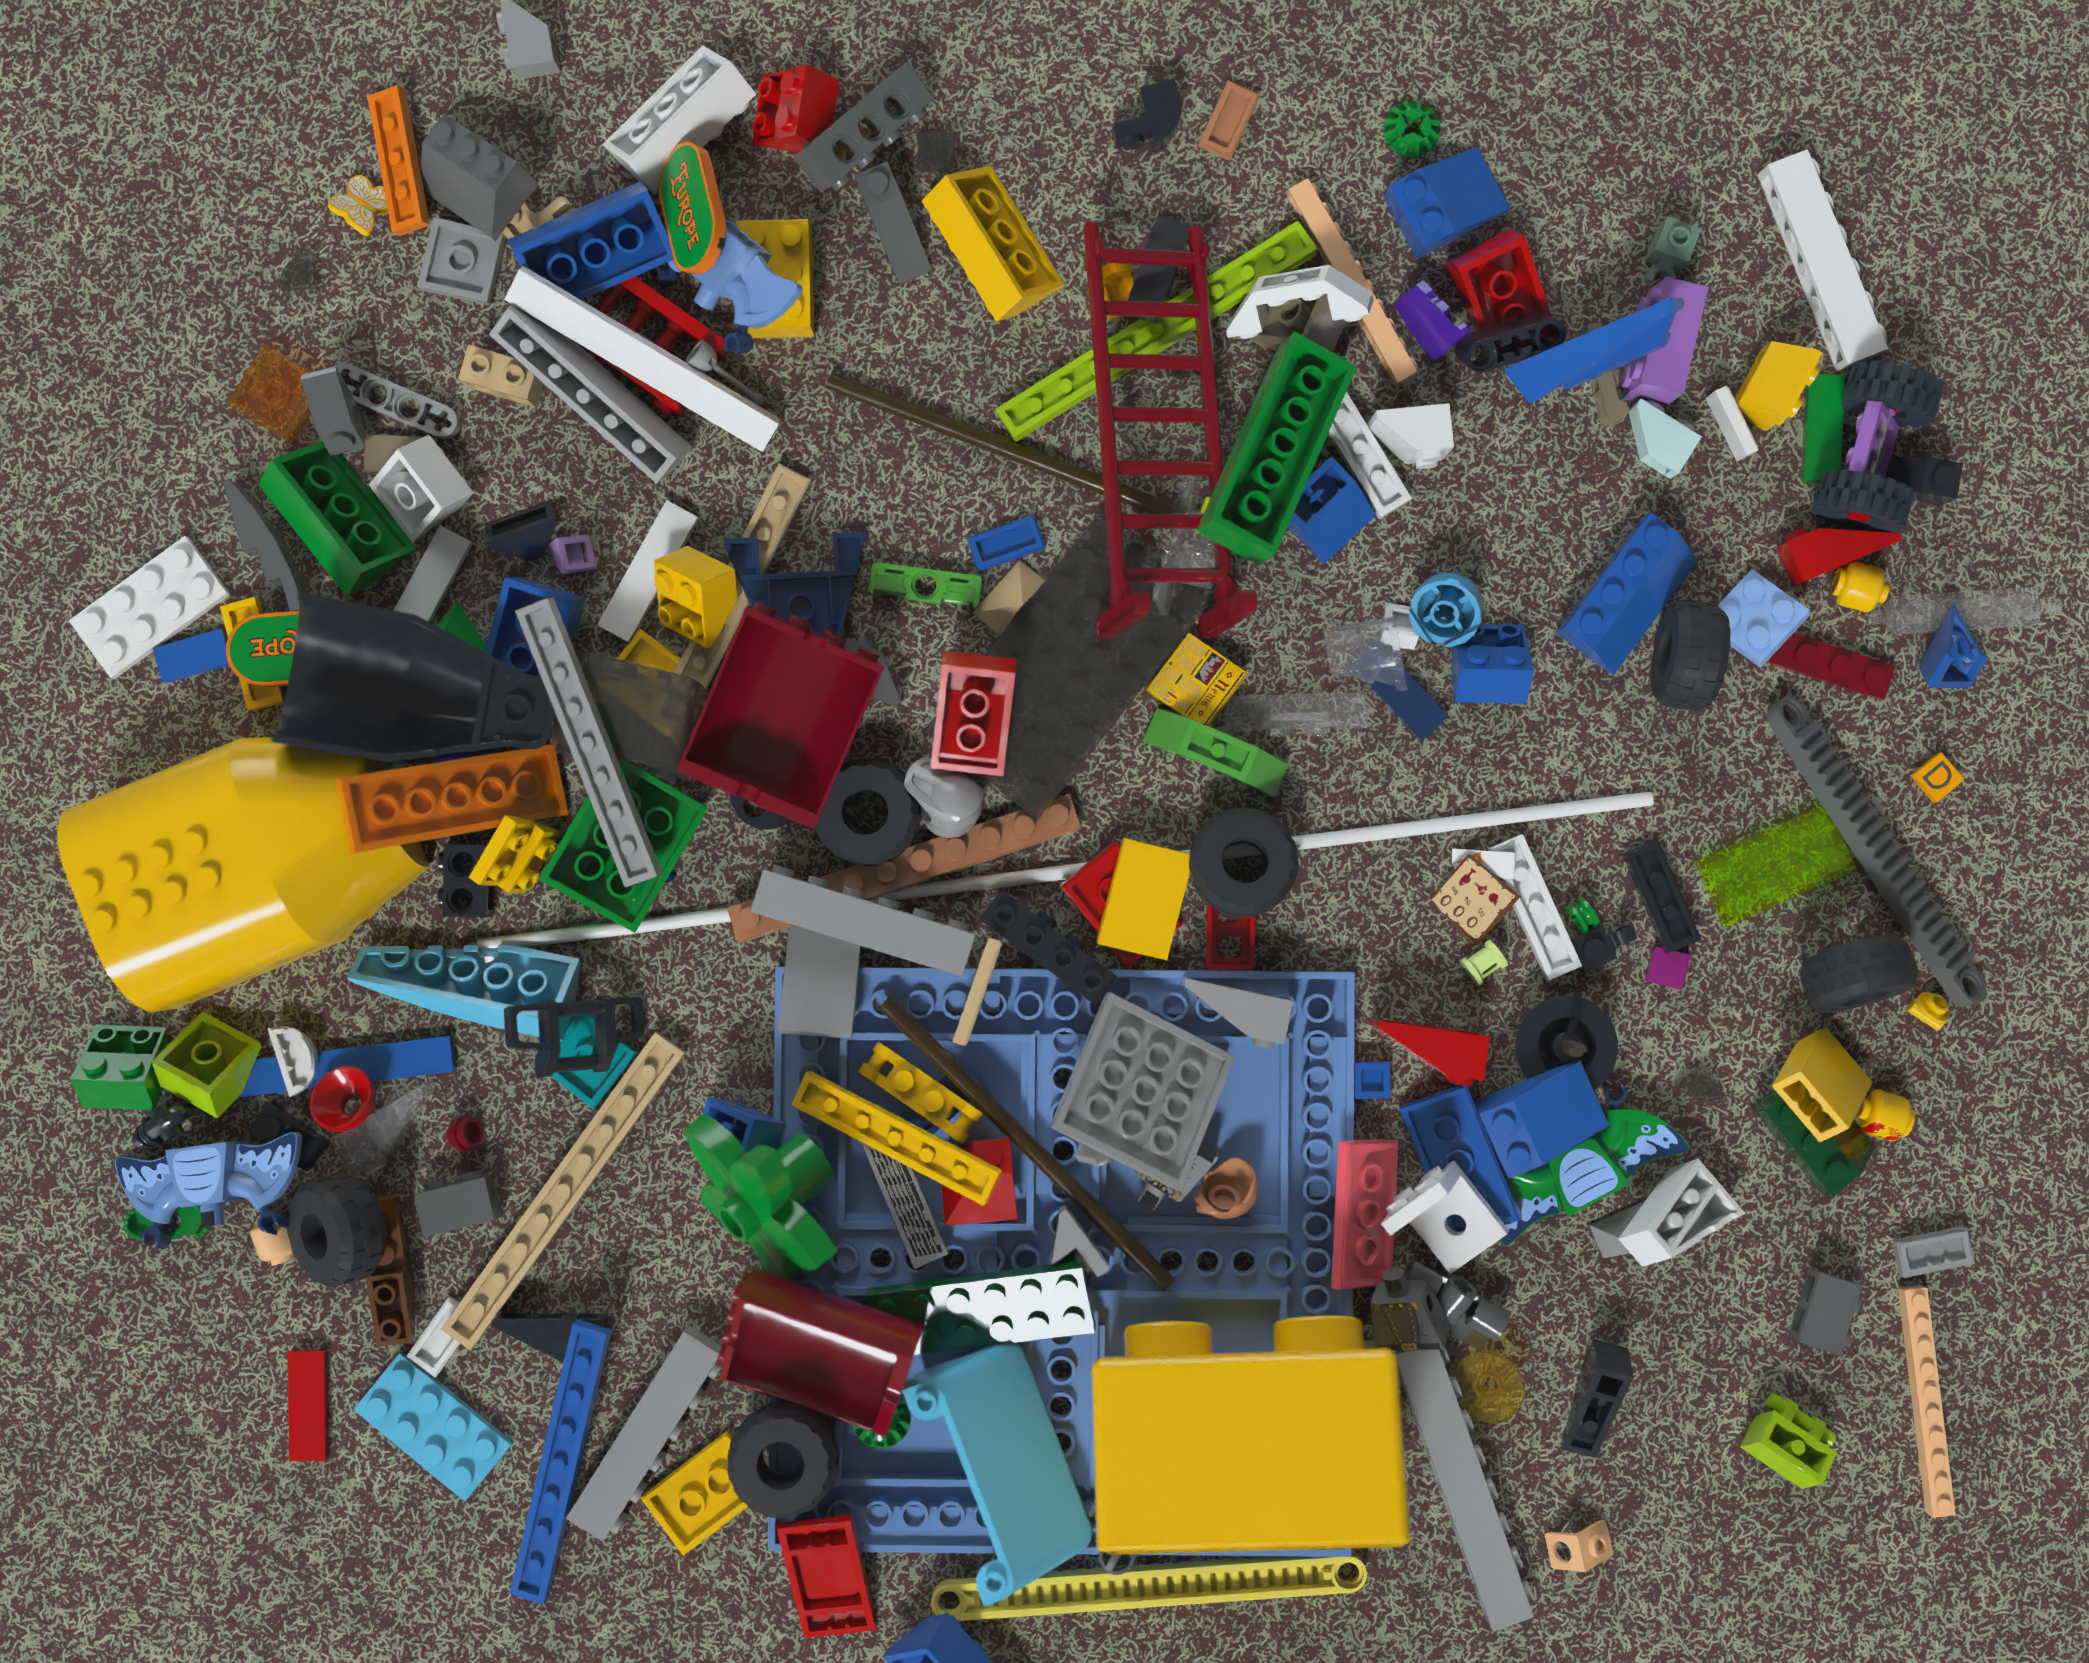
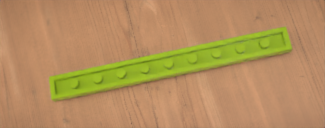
M1296 221L1207 277L1211 320L1242 302L1259 277L1290 272L1317 255L1318 248L1299 221ZM1192 287L1168 302L1194 303ZM1161 317L1159 324L1139 319L1108 339L1109 353L1158 354L1196 330L1195 318ZM1093 348L995 409L998 417L1015 442L1096 393ZM1110 368L1111 383L1133 369Z

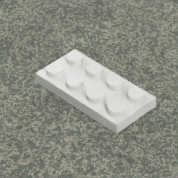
M184 536L71 618L69 622L109 677L116 679L153 652V648L164 644L231 594L190 538Z

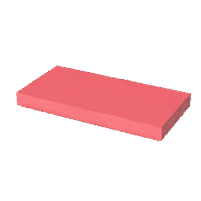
M1398 1140L1338 1141L1331 1288L1346 1290L1376 1287L1379 1282L1384 1281L1382 1277L1384 1271L1393 1267L1394 1234L1390 1236L1381 1223L1389 1214L1386 1208L1394 1202L1393 1198L1396 1196Z

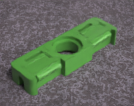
M879 562L872 565L869 591L873 596H875V591H878V594L899 597L906 595L905 599L907 601L942 605V600H944V603L966 606L973 604V609L978 608L980 605L982 579L980 576ZM925 576L931 577L936 582V589L929 596L920 595L916 591L917 581Z

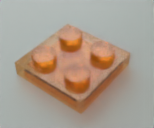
M264 343L226 404L292 444L311 414L301 383V375L310 373V371Z

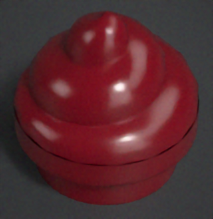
M462 1115L453 1118L449 1123L445 1138L454 1149L466 1152L473 1150L482 1142L484 1131L478 1119Z

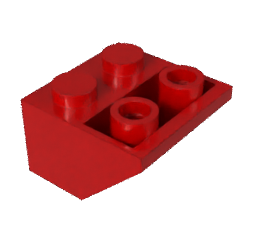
M807 64L763 75L758 89L759 101L756 117L753 122L752 146L799 153L833 123L840 80Z

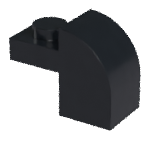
M1174 78L1139 88L1138 100L1143 116L1112 124L1111 136L1115 148L1123 146L1124 150H1134L1142 147L1145 144V140H1149L1152 152L1154 153L1163 149L1172 141L1177 132L1181 114V102Z

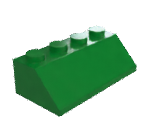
M322 441L272 459L258 484L346 596L370 587L417 549L341 454L331 456Z

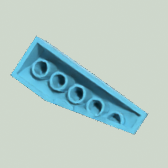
M443 945L428 946V949L410 950L408 946L360 947L347 979L363 987L429 1010L504 1029V1009L507 1006L539 1004L541 1000L554 999L556 1002L576 1001L580 959L515 945H499L498 948L480 949L479 945H464V949H444ZM538 1010L518 1013L517 1025L519 1033L539 1037ZM572 1016L559 1017L561 1042L564 1039Z

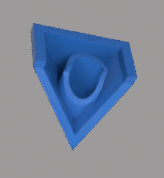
M1954 604L1919 665L1923 678L1927 685L1932 688H1971L1989 657L1981 651Z

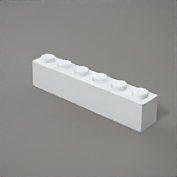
M1807 149L1768 164L1757 176L1836 372L1878 356L1888 349L1886 344L1887 334L1884 327L1877 322L1873 312L1874 303L1870 293L1864 290L1860 280L1859 264L1851 257L1847 248L1846 232L1837 223L1833 213L1834 205L1830 194L1824 191L1820 181L1818 163L1815 159L1811 158Z

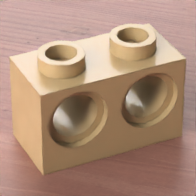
M472 345L467 347L458 380L470 389L537 408L544 385L541 380L516 358Z

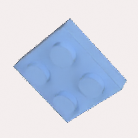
M1753 569L1718 605L1726 613L1730 621L1731 647L1760 668L1810 616L1808 608Z

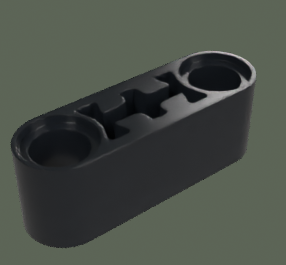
M1534 313L1468 333L1461 342L1456 344L1455 356L1466 367L1475 372L1483 373L1523 361L1565 342L1567 331L1561 321L1545 313ZM1549 324L1550 330L1548 335L1540 340L1539 334L1541 329ZM1481 345L1482 351L1480 356L1471 361L1472 350L1476 346Z

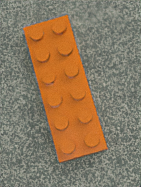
M554 744L545 745L537 749H519L336 779L351 854L498 828L505 815L531 821L568 815Z

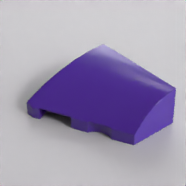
M1424 280L1416 284L1394 303L1397 312L1432 364L1444 357L1451 347L1461 342L1471 331L1465 322L1457 327L1455 326L1451 318L1450 307L1437 297L1433 289Z

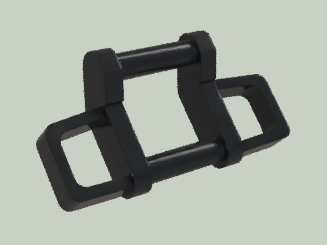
M610 995L596 997L595 1000L556 1002L554 999L541 1000L539 1004L507 1006L504 1009L505 1044L511 1049L538 1050L534 1065L536 1076L539 1078L551 1077L553 1073L590 1069L596 1073L606 1072L612 1063L617 1043L644 1036L643 1000L641 997L612 998ZM628 1004L631 1007L632 1029L627 1034L616 1036L615 1005ZM538 1010L540 1043L520 1041L517 1025L518 1013ZM595 1014L596 1043L592 1054L559 1058L561 1050L559 1017Z

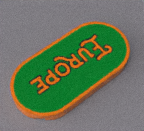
M683 142L672 150L663 166L659 182V198L676 266L683 272L700 275L710 270L720 256L722 248L717 246L719 238L724 239L726 221L709 153L703 147L692 142Z
M299 611L255 614L241 620L232 629L226 643V657L231 669L239 678L259 687L288 686L296 642Z

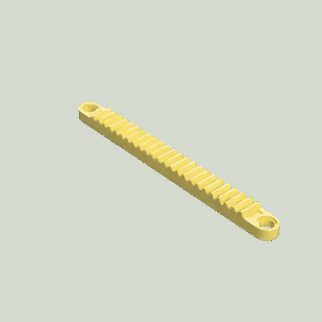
M1352 1551L1351 1557L1251 1556L1250 1558L1237 1557L1235 1559L1222 1558L1221 1560L1208 1559L1207 1561L1194 1560L1192 1562L1139 1564L1132 1566L1128 1572L1121 1575H1113L1100 1567L1056 1570L1047 1572L1005 1599L985 1607L977 1589V1577L948 1579L936 1585L932 1593L931 1607L935 1615L948 1613L958 1621L1341 1594L1352 1593L1362 1588L1367 1579V1570L1363 1560ZM1347 1562L1355 1564L1358 1568L1356 1577L1349 1581L1342 1580L1338 1576V1569ZM951 1591L958 1595L960 1603L955 1609H945L941 1606L939 1598L944 1592Z

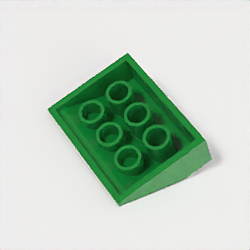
M615 752L662 874L628 887L624 886L590 798L587 796L538 880L636 933L709 808Z

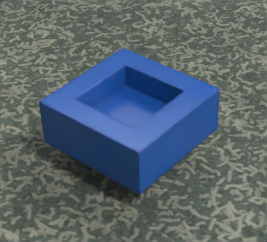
M1389 1061L1354 1062V1099L1391 1098Z

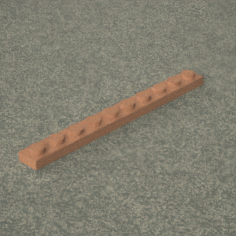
M1070 794L974 825L969 832L955 838L938 837L908 847L897 858L885 861L883 864L876 866L854 865L818 878L830 881L828 887L830 889L843 892L844 886L865 892L863 899L872 900L1081 830V826ZM754 899L727 908L739 944L792 925L750 912Z

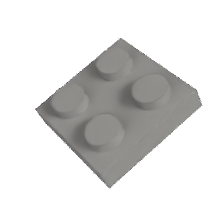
M433 217L417 287L422 291L491 306L506 236L504 233H501L495 241L474 226Z

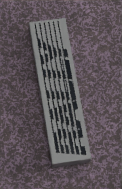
M861 1142L914 1269L949 1254L914 1170Z

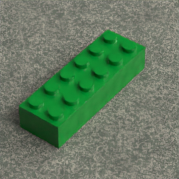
M1295 331L1278 346L1196 532L1257 565H1261L1276 555L1357 366Z

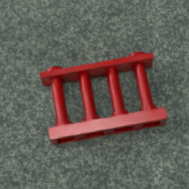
M636 277L606 289L594 306L595 309L607 315L619 297L623 298L628 293L638 301L635 303L637 308L624 325L625 327L638 333L648 317L653 318L655 314H658L666 320L664 324L666 329L655 344L667 352L678 337L682 338L686 334L696 341L693 347L703 339L712 346L720 359L723 360L728 353L724 348V339ZM577 343L585 351L654 398L652 405L668 417L674 412L682 418L685 411L675 400Z

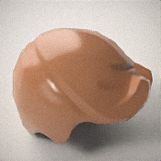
M1230 1157L1217 1167L1206 1172L1203 1177V1184L1197 1188L1196 1194H1194V1201L1198 1203L1196 1206L1197 1213L1207 1214L1218 1219H1231L1247 1213L1257 1200L1258 1179L1256 1173L1245 1160L1238 1157Z

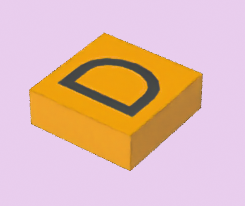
M1942 752L1936 753L1910 775L1933 803L1940 801L1965 780Z

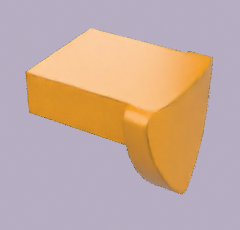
M1108 263L1102 268L1105 300L1127 301L1134 283L1131 276L1133 271L1128 264ZM1107 315L1109 321H1111V320H1113V319H1116V318H1119V317H1122V316H1109V315Z

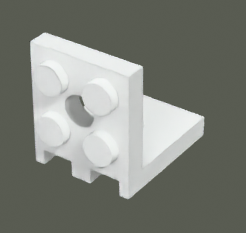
M1454 1160L1443 1170L1439 1166L1430 1170L1421 1178L1422 1182L1414 1188V1191L1409 1186L1393 1198L1394 1202L1386 1208L1389 1214L1381 1223L1391 1236L1410 1222L1449 1274L1509 1232L1506 1225ZM1452 1214L1460 1215L1466 1222V1229L1460 1232L1452 1230L1447 1224V1217Z

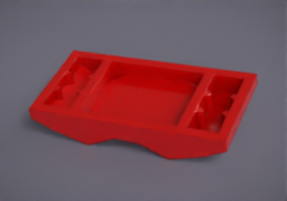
M843 1515L778 1523L777 1532L804 1638L875 1631L876 1618L871 1583L865 1572L860 1535L852 1516ZM810 1620L816 1621V1622H819V1623H822V1624L811 1626Z

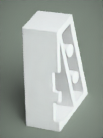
M1695 1159L1667 1170L1621 1234L1619 1241L1643 1267L1675 1257L1701 1241L1703 1237L1711 1232L1721 1229L1726 1223L1744 1215L1745 1212L1699 1159Z

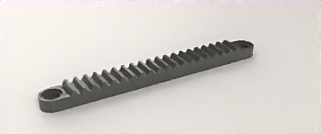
M1787 696L1770 704L1766 713L1770 727L1949 999L1959 1007H1967L1982 1002L1986 996V986L1982 976L1971 961L1974 957L1973 952L1964 951L1965 940L1956 939L1955 935L1958 929L1947 925L1950 917L1941 915L1939 911L1942 905L1931 901L1934 893L1924 890L1923 887L1927 883L1924 879L1916 878L1915 875L1919 871L1917 867L1908 866L1909 855L1900 854L1901 843H1894L1891 840L1894 832L1883 828L1886 820L1875 816L1878 808L1869 806L1870 796L1860 793L1863 785L1852 781L1855 773L1844 769L1847 761L1843 758H1837L1838 747L1829 746L1830 735L1821 734L1822 723L1813 722L1804 706L1794 697ZM1783 709L1789 713L1791 724L1785 719ZM1962 980H1964L1969 987V996L1966 994L1963 988Z

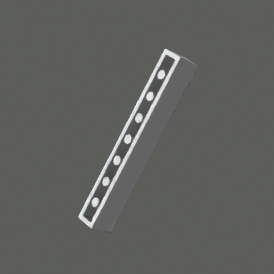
M1445 1346L1444 1349L1393 1351L1397 1358L1399 1378L1488 1625L1494 1632L1533 1618L1534 1615L1530 1604L1535 1602V1598L1528 1581L1522 1582L1519 1576L1518 1569L1523 1568L1516 1547H1509L1505 1535L1511 1534L1504 1513L1500 1512L1497 1514L1493 1501L1499 1499L1491 1478L1485 1479L1481 1469L1482 1466L1487 1465L1479 1444L1473 1445L1469 1432L1474 1431V1427L1467 1410L1461 1411L1457 1398L1462 1397V1393L1455 1376H1448L1445 1364L1449 1363L1450 1359Z

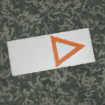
M1452 849L1454 869L1470 854L1498 878L1514 879L1515 852Z

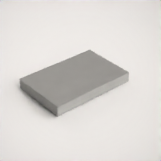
M789 925L778 1025L779 1034L852 1038L861 954L860 945L802 927Z

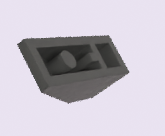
M886 161L854 175L858 191L899 285L931 272V266L888 162Z

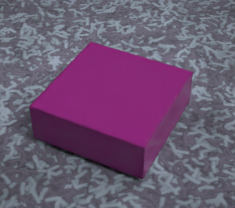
M1653 946L1644 981L1682 990L1691 955L1677 951L1665 954L1663 948Z

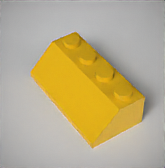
M992 166L948 174L922 200L932 221L941 231L950 250L957 257L967 273L968 279L975 286L985 302L987 310L993 315L996 322L1017 316L1065 286Z

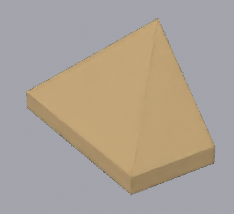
M1019 559L979 607L976 608L973 614L996 634L1001 636L1047 582Z

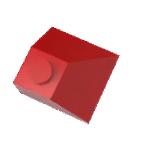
M1010 1138L972 1141L958 1146V1148L1003 1171L985 1206L942 1184L945 1226L1017 1220Z

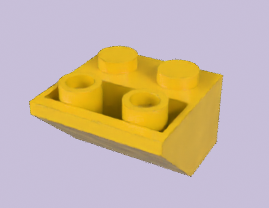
M1774 341L1763 347L1735 397V401L1745 421L1767 431L1776 424L1780 426L1787 417L1793 418L1803 403L1804 398L1800 397L1805 385L1810 386L1821 369L1817 363L1823 352L1813 348Z
M689 546L655 559L654 582L657 588L660 624L705 648L713 646L737 603L735 569Z

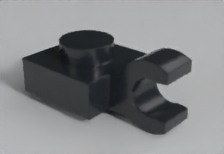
M1599 925L1586 933L1570 938L1582 964L1580 969L1582 973H1586L1617 959L1613 948L1627 944L1637 939L1632 925H1624L1607 934L1603 926Z

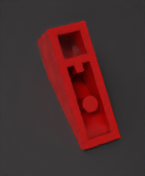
M1805 527L1784 535L1786 542L1777 546L1776 549L1792 586H1795L1903 540L1901 533L1818 528L1807 533Z

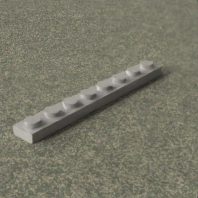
M554 597L546 598L516 610V615L624 886L628 887L662 874Z

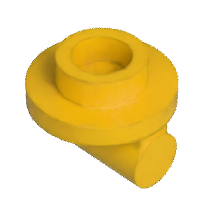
M1921 993L1916 999L1911 1001L1906 1009L1907 1012L1936 1031L1940 1030L1944 1023L1950 1019L1947 1001L1935 993Z

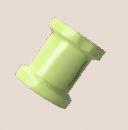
M1491 940L1485 942V947L1470 958L1463 957L1459 960L1461 966L1478 987L1483 984V979L1498 968L1503 969L1508 965L1503 954Z

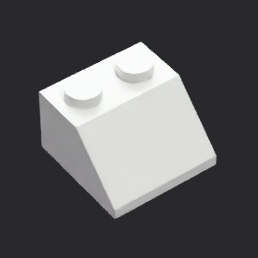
M1450 403L1376 410L1367 424L1379 443L1405 464L1416 463L1417 469L1438 466L1437 461H1442L1454 447Z
M430 435L398 448L369 484L370 488L412 543L460 509L473 494L465 479L460 476L445 456L443 450L438 447ZM404 467H406L409 472H399V471L402 470Z

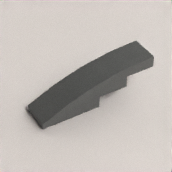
M231 480L223 481L242 551L251 555H259L266 581L277 586L282 584L290 612L299 611L298 592L308 594V591L286 543L265 512L241 485Z

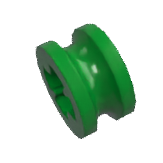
M1583 897L1577 899L1575 906L1570 904L1565 907L1566 912L1582 933L1589 931V925L1596 926L1600 923L1597 914Z

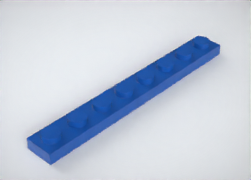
M577 1319L572 1324L510 1589L511 1595L544 1605L549 1599L566 1528V1517L570 1511L612 1333L611 1329Z

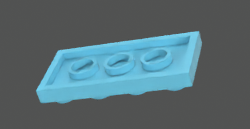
M402 1351L353 1410L465 1502L513 1442L436 1378L406 1358L407 1354Z

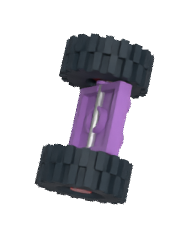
M1871 361V364L1860 362L1859 365L1855 364L1852 366L1841 406L1846 408L1845 411L1848 413H1855L1854 416L1858 417L1856 422V433L1858 436L1855 447H1851L1847 454L1846 467L1848 470H1841V472L1830 470L1829 473L1824 472L1821 475L1812 506V513L1816 514V517L1825 519V522L1854 528L1853 530L1900 533V531L1905 530L1915 494L1914 490L1908 488L1902 482L1896 483L1895 479L1889 477L1885 479L1899 427L1906 428L1909 425L1913 428H1918L1920 425L1929 426L1930 423L1933 424L1935 422L1945 385L1942 379H1937V375L1933 373L1926 374L1924 369H1913L1911 365L1907 364L1902 366L1895 365V362L1886 361V364H1881L1879 361Z

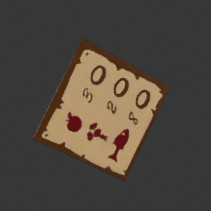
M1468 854L1430 898L1456 929L1478 945L1521 896Z

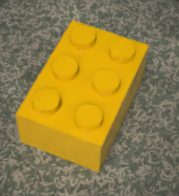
M809 219L736 221V225L772 255L767 263L771 270L783 278L799 283L803 288L796 302L781 317L760 328L748 327V333H750L752 338L815 337L813 231Z

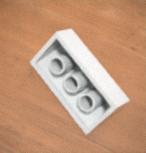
M701 46L602 145L639 182L641 181L649 191L656 194L659 191L663 166L672 150L683 142H692L703 147L709 141L719 137L724 130V126L734 116L743 113L748 108L749 101L756 93L731 61Z

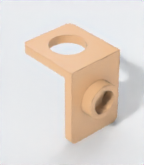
M1606 1520L1597 1521L1576 1534L1563 1532H1547L1544 1534L1553 1569L1586 1572L1613 1555ZM1558 1541L1565 1543L1570 1549V1561H1566L1559 1556L1556 1549Z

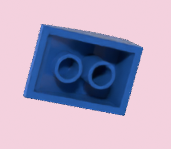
M1478 147L1418 169L1390 184L1383 197L1416 259L1511 210Z
M519 576L505 577L485 653L522 673L541 676L515 611L546 598L554 597L572 643L577 633L586 598Z
M1580 1059L1476 1099L1479 1115L1508 1179L1548 1163L1609 1126Z

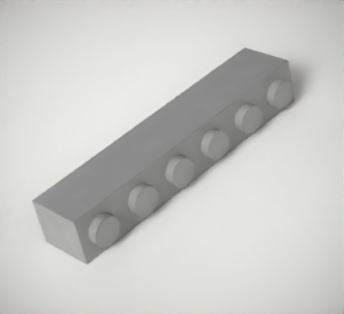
M514 305L508 307L489 333L493 339L656 484L668 476L692 448L687 441L575 341Z
M774 864L772 871L763 869L750 912L961 977L963 976L975 937V933L968 931L970 924L949 918L948 924L934 921V913L915 907L912 914L898 910L899 902L879 897L878 903L863 899L865 892L844 886L843 892L828 888L830 881L809 875L808 881L800 880L793 877L795 870Z
M688 1325L566 1519L602 1542L610 1531L614 1534L618 1533L628 1517V1514L623 1512L629 1500L636 1504L648 1485L642 1481L649 1469L656 1472L666 1457L667 1453L662 1448L668 1438L675 1442L687 1422L681 1419L688 1407L695 1410L705 1395L706 1391L701 1386L707 1376L714 1380L722 1368V1364L717 1363L722 1347L720 1344Z

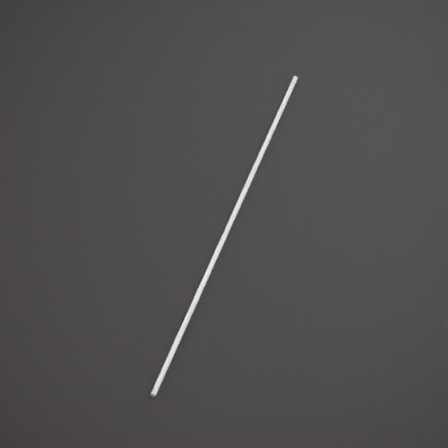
M1650 791L1292 836V838L1295 840L1297 850L1653 806L1654 799ZM1236 843L1224 850L1222 860L1262 854L1253 845ZM1189 849V850H1181V852H1185V853H1189V854H1190V849ZM1086 863L920 883L881 897L898 901L1065 880ZM879 897L869 901L878 903ZM727 908L649 917L643 919L636 933L731 922ZM616 922L482 938L477 939V945H479L480 949L498 948L499 945L533 947L636 933Z

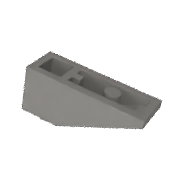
M1183 977V986L1246 1036L1254 1038L1252 1045L1274 1049L1275 1043L1285 1045L1294 1001Z

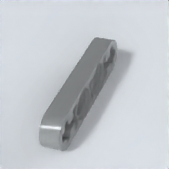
M339 363L335 365L341 376H346L350 372L349 377L355 382L362 384L360 391L347 385L357 404L438 439H451L460 431V417L450 407L351 364ZM376 386H385L387 398L381 404H373L369 397L370 391ZM412 399L417 400L420 404V411L417 416L413 418L404 417L402 413L404 403ZM428 410L432 415L443 418L445 414H448L447 419L452 422L449 428L443 427L441 431H438L439 426L426 418Z

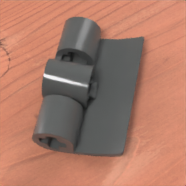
M1411 1259L1404 1268L1406 1280L1424 1279L1429 1282L1449 1321L1450 1328L1448 1334L1482 1352L1489 1338L1496 1341L1504 1332L1510 1319V1312L1478 1295L1475 1287L1465 1278L1458 1275H1451L1448 1278L1416 1259ZM1447 1342L1445 1343L1447 1353L1471 1366L1475 1365L1476 1358Z

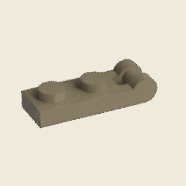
M1602 322L1586 325L1579 333L1580 336L1602 327ZM1614 369L1590 380L1598 418L1605 427L1617 425L1628 414L1627 404L1618 398L1616 388L1619 386V375L1617 369Z

